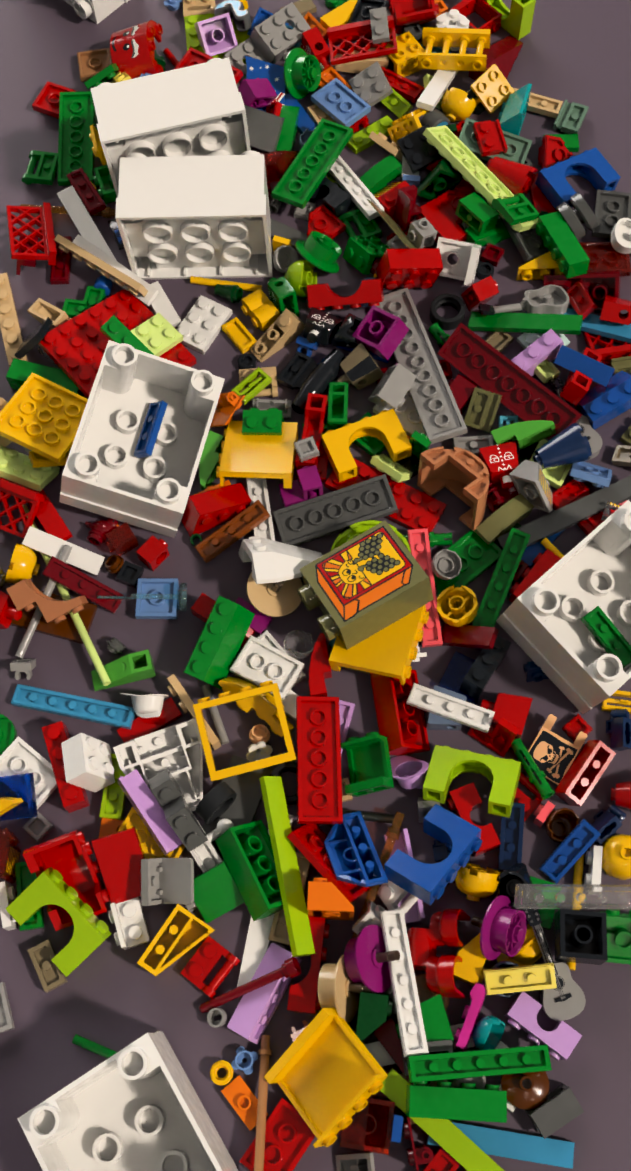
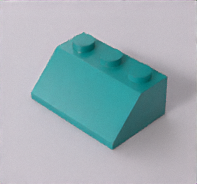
M528 83L510 94L507 102H503L498 117L502 130L519 136L526 116L532 84Z

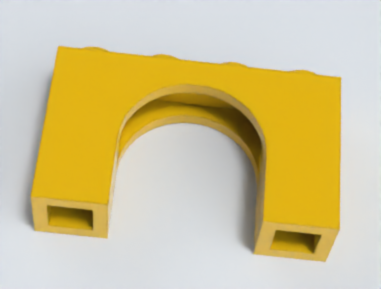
M394 409L383 410L377 415L364 417L355 423H347L341 428L328 430L321 435L322 446L339 482L357 476V465L349 448L360 437L371 436L382 441L393 463L411 456L412 445Z

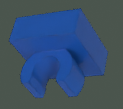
M297 337L296 343L300 344L297 351L302 353V350L306 349V355L311 357V349L317 350L319 343H310L306 338Z

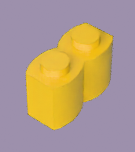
M260 288L241 299V309L246 316L249 315L255 328L259 327L260 330L264 331L280 316L277 307Z

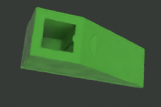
M149 649L127 654L104 665L111 680V684L108 686H103L96 669L91 671L95 691L156 677Z

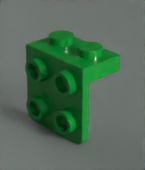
M363 236L349 237L343 258L363 275H369L374 259L382 258L386 249L392 248L384 245L381 239L376 236H371L370 238Z
M249 408L248 410H243L242 434L282 435V422H284L282 410L277 408H269L267 410Z

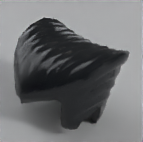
M349 313L338 328L331 344L336 347L356 348L359 344L352 335L363 319Z
M517 863L499 875L498 896H507L511 901V904H509L511 908H523L537 904L540 901V896L530 879L526 864Z

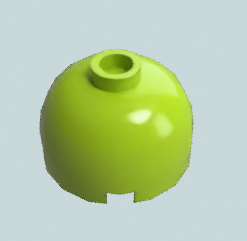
M297 260L292 263L284 276L296 291V296L308 297L307 285L317 284V272H313L312 268L315 266L307 260Z

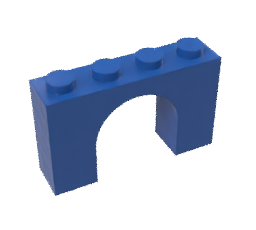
M595 147L591 150H585L579 155L571 156L565 161L557 162L553 166L541 169L535 184L555 209L563 202L567 203L572 209L570 197L576 192L566 180L567 176L578 175L584 177L596 190L607 191L615 190L621 177Z
M437 804L423 818V832L445 844L451 852L450 855L441 862L427 864L419 862L397 849L384 864V870L389 881L428 905H431L435 899L441 898L446 885L455 880L458 870L467 865L470 855L473 851L477 852L482 844L480 828Z

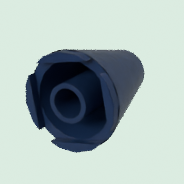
M573 423L535 451L533 460L538 462L543 469L583 462L591 459L589 457L592 456L591 447L587 437H582L580 434L582 428L577 423Z

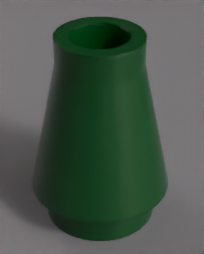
M217 284L215 286V295L232 303L241 301L243 290L238 285Z

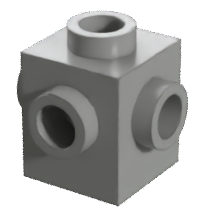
M426 218L411 222L407 237L416 248L432 246L437 235L436 229Z

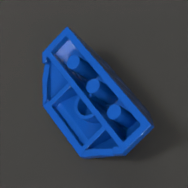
M361 812L343 814L342 824H334L324 841V847L336 879L363 887L388 883V878Z

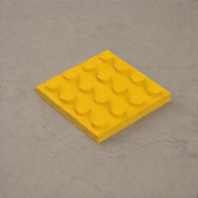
M32 372L0 412V435L59 464L72 447L88 399Z

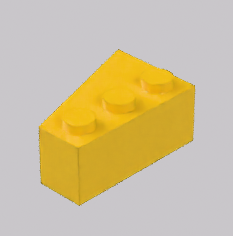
M177 904L137 963L154 976H157L215 930Z

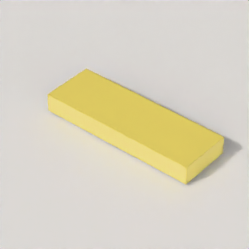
M553 963L483 970L486 995L557 988Z

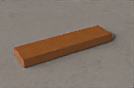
M257 500L194 547L203 560L208 563L268 519L270 514L261 502Z

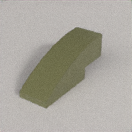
M520 493L484 520L474 532L489 545L498 537L508 533L517 523L527 518L534 506Z

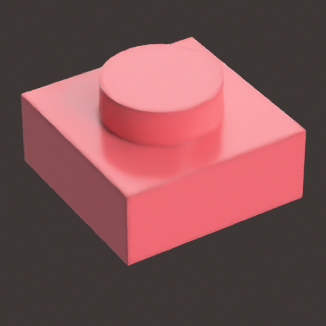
M547 801L545 806L540 804L533 814L536 816L533 823L541 828L555 808V805L550 801Z

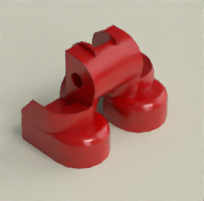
M447 908L443 911H438L431 916L429 929L409 928L407 930L414 971H426L428 989L437 995L441 994L443 997L465 999V995L456 988L454 983L455 962H462V958L456 955L436 956L437 946L463 947V943L458 937L457 921H470L471 918L463 909Z

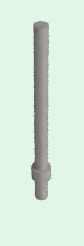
M65 545L60 557L57 559L68 564L66 561L72 547ZM49 579L43 593L51 597L57 582ZM39 607L36 608L15 654L18 658L23 659L43 615Z

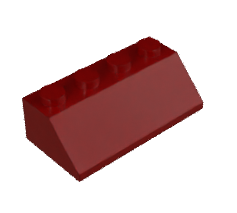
M411 670L410 678H406L404 686L400 684V680L397 678L370 673L379 733L387 737L389 754L399 756L430 751L423 710L406 704L413 684H419L416 670Z

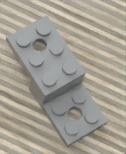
M291 2L255 26L250 37L224 54L223 59L229 57L231 66L242 70L243 77L240 79L241 82L247 74V65L242 60L245 56L276 64L282 59L287 49L302 40V33L312 28L293 2ZM285 23H290L293 29H288Z

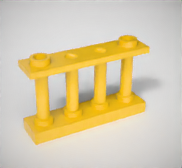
M423 27L422 44L426 46L425 52H418V69L486 71L487 55L483 54V48L490 49L491 29ZM443 47L442 53H432V48ZM460 47L459 54L449 53V48ZM466 48H477L476 54H466Z

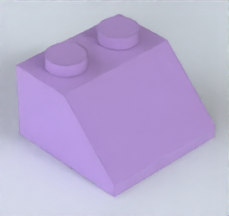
M229 12L194 24L199 42L205 54L209 56L230 51L238 45Z

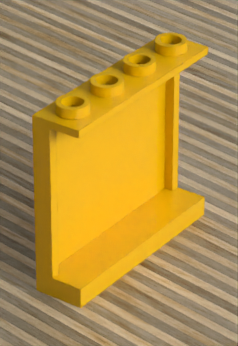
M231 421L228 427L224 428L225 441L221 443V451L223 453H219L220 466L216 467V477L220 478V486H224L225 477L283 479L284 488L292 489L297 453L294 442H297L299 438L298 423L282 422V435H243L242 421Z
M426 605L416 609L348 650L340 638L336 637L328 660L331 669L340 672L341 667L393 677L399 679L400 684L404 686L406 678L409 679L411 675V662L417 656V644L423 638V625L427 624L429 619Z
M335 1007L322 1008L264 1076L269 1084L278 1083L318 1140L313 1144L314 1148L332 1145L338 1138L336 1136L337 1133L352 1123V1116L367 1106V1099L383 1088L384 1084L382 1082L388 1077L387 1073L347 1022L338 1015Z

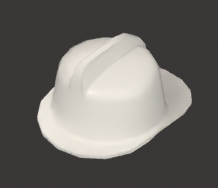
M120 693L131 696L134 712L141 718L159 717L163 709L164 698L169 697L166 694L134 695Z

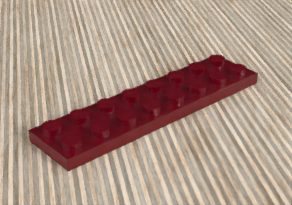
M462 323L458 325L437 353L482 389L502 395L501 403L524 421H553L556 434L547 437L548 440H551L569 425L577 423L583 416Z

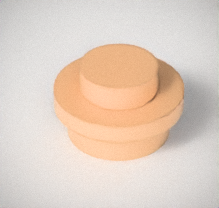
M257 724L250 730L249 739L254 744H257L259 741L267 743L270 739V731L265 725Z

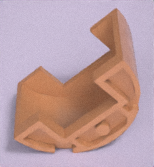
M444 446L422 452L420 454L417 486L430 496H433L444 487L450 490L471 507L470 510L459 517V520L474 531L481 524L485 513L490 483L489 471L486 465L475 454L458 447L444 449Z

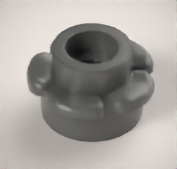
M115 637L110 641L107 640L109 644L107 649L114 655L118 653L123 654L122 651L126 646Z

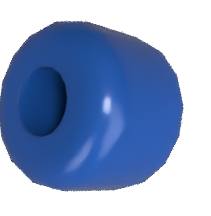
M100 276L95 280L93 287L105 289V297H107L112 290L113 283L110 279Z

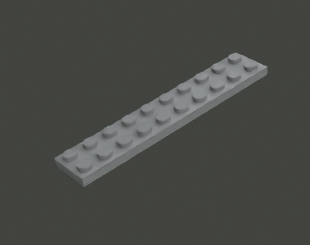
M408 288L385 294L384 301L379 302V306L376 307L399 317L409 328L408 333L393 354L397 363L417 376L414 381L416 385L409 394L431 445L468 433L466 424Z

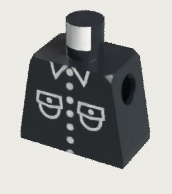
M312 307L305 322L303 337L310 343L317 342L329 345L341 323H343L344 318Z

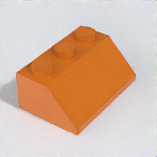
M313 878V881H308V916L322 917L328 920L354 921V906L332 882H327V878Z

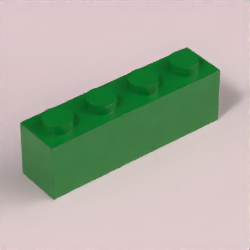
M557 211L539 216L536 233L538 236L540 235L544 246L550 251L551 257L558 264L560 272H563L566 279L587 274L590 259L560 212Z
M14 358L6 375L10 387L15 390H19L33 372L76 394L84 396L81 390L61 369Z
M437 1081V1086H428V1082L413 1083V1085H407L406 1116L507 1123V1091L500 1090V1085L485 1084V1089H476V1084L461 1083V1088L452 1087V1082Z

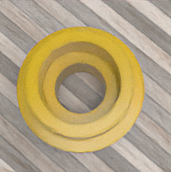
M220 1060L212 1065L210 1077L215 1084L220 1086L226 1085L233 1078L234 1071L229 1062ZM220 1068L226 1070V1076L223 1078L218 1076Z

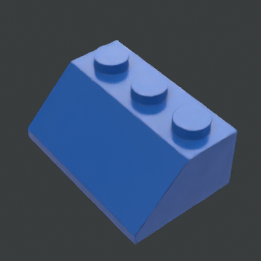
M622 370L613 375L607 387L598 384L588 390L576 405L580 413L588 418L590 426L594 430L631 408V375Z

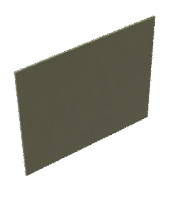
M367 199L404 245L410 249L416 248L392 217Z

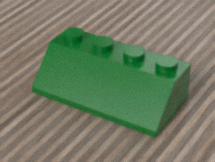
M219 595L183 673L221 690L222 687L218 682L227 678L255 614Z
M262 820L227 829L215 841L253 921L279 912L283 909L271 839Z

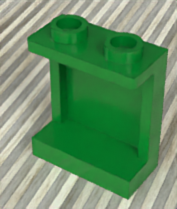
M378 732L366 733L365 737H350L347 739V742L340 743L341 748L347 751L351 783L345 785V794L359 797L394 788L387 737L380 735Z

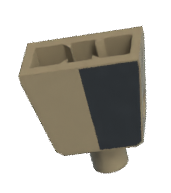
M360 343L340 363L345 374L339 377L337 382H348V385L352 383L358 390H361L381 379L384 373L367 348Z

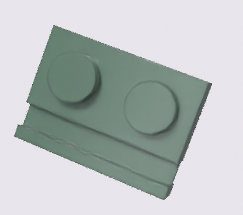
M565 99L553 129H561V132L567 134H578L589 107L575 102L569 103Z

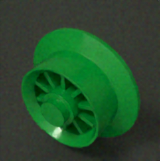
M293 48L285 59L284 81L289 94L293 98L303 99L308 92H313L318 88L321 80V68L318 59L314 55H307L301 48Z
M312 231L306 241L298 240L295 243L297 251L312 265L329 273H338L340 268L336 261L341 255L342 250L334 240L320 232Z

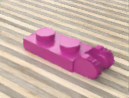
M475 983L470 991L471 1005H466L462 1014V1019L465 1020L462 1029L458 1027L453 1041L456 1042V1050L466 1052L485 999L484 997H486V990L482 984Z

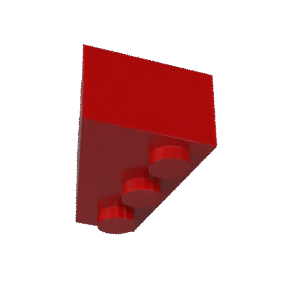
M242 483L189 496L181 521L191 537L193 534L203 533L231 520L250 506L251 499Z

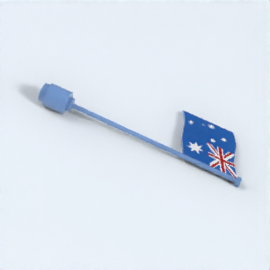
M245 56L247 65L246 79L268 78L278 95L271 104L278 101L284 105L286 90L284 67ZM141 73L140 77L147 76V75H152V74H150V73H145V74ZM266 107L256 108L266 112Z

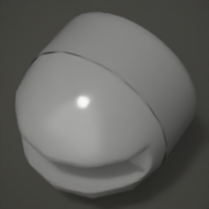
M213 1008L207 1014V1022L211 1027H222L227 1021V1014L221 1008ZM215 1016L222 1017V1019L214 1021Z

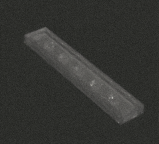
M516 884L514 907L516 909H631V885Z

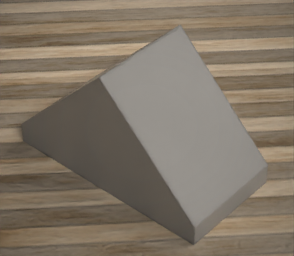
M373 1151L335 1155L337 1171H375Z

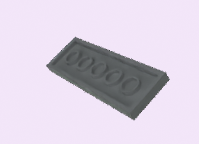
M386 474L273 511V515L282 542L298 546L349 529V526L357 522L376 520L397 513L398 508Z

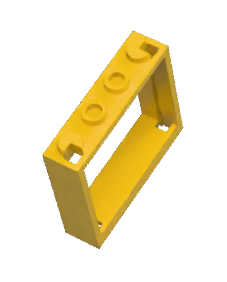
M272 680L260 683L259 688L252 689L251 686L240 688V693L231 695V691L218 694L219 698L210 700V697L198 699L197 704H193L211 781L297 760L277 683L273 684ZM273 692L288 752L216 771L202 710Z

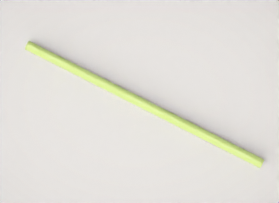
M23 505L25 514L30 512L27 505ZM33 521L32 527L38 529L35 522ZM41 553L47 565L51 557ZM56 583L62 599L70 600L71 597L67 588ZM72 612L69 613L103 686H108L111 684V680L79 614L73 615Z

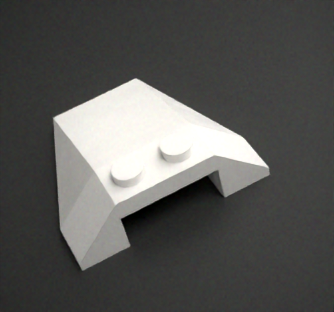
M259 536L243 539L239 549V557L242 562H252V578L256 584L276 583L302 577L299 569L323 556L321 552Z
M196 718L171 725L113 747L119 767L123 773L128 775L137 769L150 791L149 779L167 768L178 783L190 810L195 811L203 798V745Z

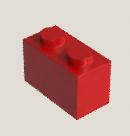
M489 276L472 284L465 290L461 296L468 310L471 311L477 308L479 303L485 304L499 293L498 284L493 280L492 276Z

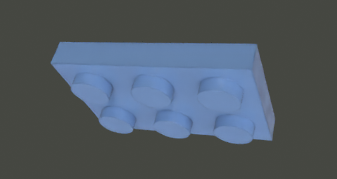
M337 78L311 95V101L338 124L350 127L371 112V106Z

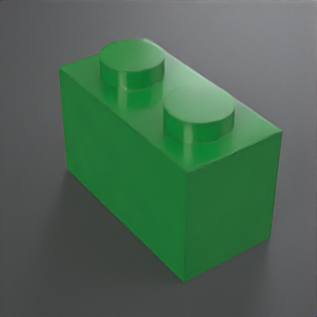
M476 192L460 199L455 212L479 236L495 228L499 213Z

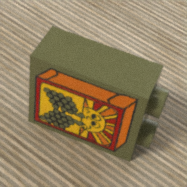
M386 520L299 569L305 583L304 586L297 589L302 602L308 611L319 607L323 616L319 617L317 622L322 632L329 641L339 637L347 650L434 600L428 575Z

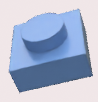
M403 174L402 181H406L410 186L415 185L418 188L421 176Z

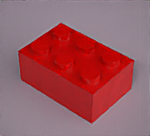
M386 249L377 267L378 278H382L383 288L427 289L432 287L443 269L440 249Z

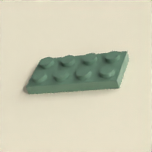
M466 118L459 139L477 158L489 161L490 158L500 157L521 164L525 163L532 140L502 130L508 148L507 152H499L496 155L482 157L473 130V124L478 121Z

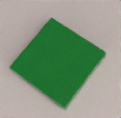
M225 861L194 878V902L206 924L244 903Z

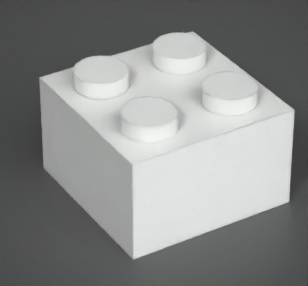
M79 733L61 743L67 783L92 792H97L115 783L111 748L108 743L84 733Z

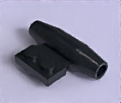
M332 350L318 364L315 363L313 358L297 351L277 377L278 383L292 390L299 389L291 404L295 412L304 414L308 393L323 395L328 389L329 383L334 381L341 368L340 363L345 359V355L340 350Z

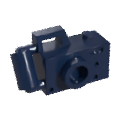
M627 709L611 710L610 720H606V733L611 734V749L623 751L631 749V719H629Z
M615 805L610 806L607 810L602 809L593 817L595 821L591 824L601 833L595 843L602 845L607 839L614 836L616 830L622 826L621 822L625 819L626 813Z

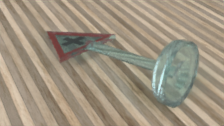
M187 583L179 584L178 594H131L130 596H97V598L130 600L178 599V609L186 611Z

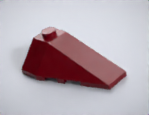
M509 35L491 45L490 49L485 48L483 54L487 55L486 70L493 64H496L507 80L523 43ZM469 71V77L476 81L485 71Z
M621 270L587 272V274L566 279L564 274L544 275V286L550 284L558 285L567 291L579 281L597 305L595 310L601 312L605 295L620 297Z

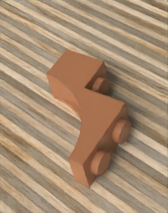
M23 579L6 589L17 611L25 610L29 612L39 607L47 623L55 622V624H58L67 619L65 615L71 612L74 615L84 610L83 606L89 603L85 595L70 600L51 598L42 593L33 584L31 579Z

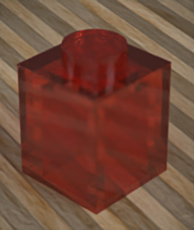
M126 522L105 534L108 539L106 542L108 549L111 553L115 551L117 556H122L139 546L135 535Z

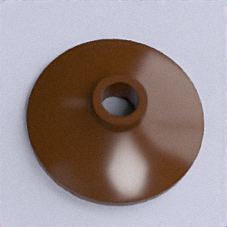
M546 1071L502 1075L501 1087L503 1091H507V1100L513 1106L519 1109L530 1110L540 1106L545 1101L549 1092V1079ZM524 1079H528L531 1083L528 1089H525L522 1085Z

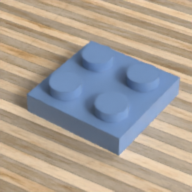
M583 461L573 463L570 476H573V479L576 481L584 482L586 480L592 482V485L604 488V486L609 487L612 470Z
M138 578L136 619H177L178 578Z

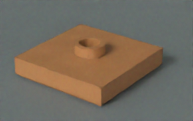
M110 48L77 52L81 82L89 80L112 64Z

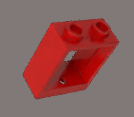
M463 0L451 8L458 10L465 17L476 12L487 21L479 28L470 22L469 29H491L492 34L498 31L501 26L502 14L485 0Z

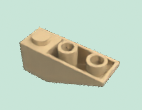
M286 308L250 348V351L262 363L294 341L304 330L305 324L296 314Z

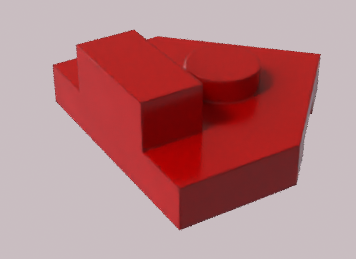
M544 135L542 137V146L539 147L538 165L542 166V169L548 168L574 155L565 147V142L561 137Z
M447 190L435 199L460 225L463 221L455 214L458 202L473 192L461 193L456 192V190Z
M323 204L309 213L307 238L312 231H317L333 239L346 230V225Z

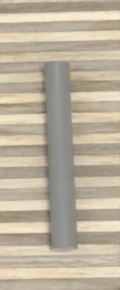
M210 685L202 686L204 696L210 697V700H213L214 697ZM217 706L209 708L221 745L229 743V739Z

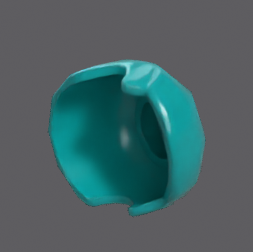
M495 1016L481 1018L473 1029L472 1039L474 1045L479 1050L495 1049L504 1033L505 1023Z

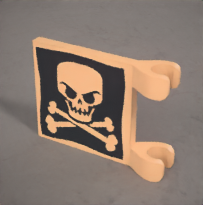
M549 714L528 752L539 769L546 774L545 778L558 785L570 768L588 735L580 732L572 744L550 731L557 717ZM524 757L527 764L530 765L526 757Z

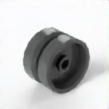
M577 192L570 197L573 210L565 202L557 206L556 209L560 212L577 240H580L586 235L582 224L591 231L600 224L587 202Z

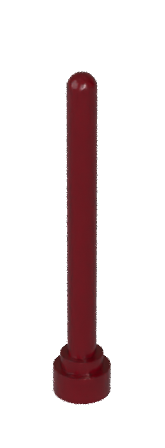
M291 957L284 961L281 968L202 1003L199 1006V1010L202 1013L208 1012L284 976L286 978H294L301 974L300 965L295 957Z

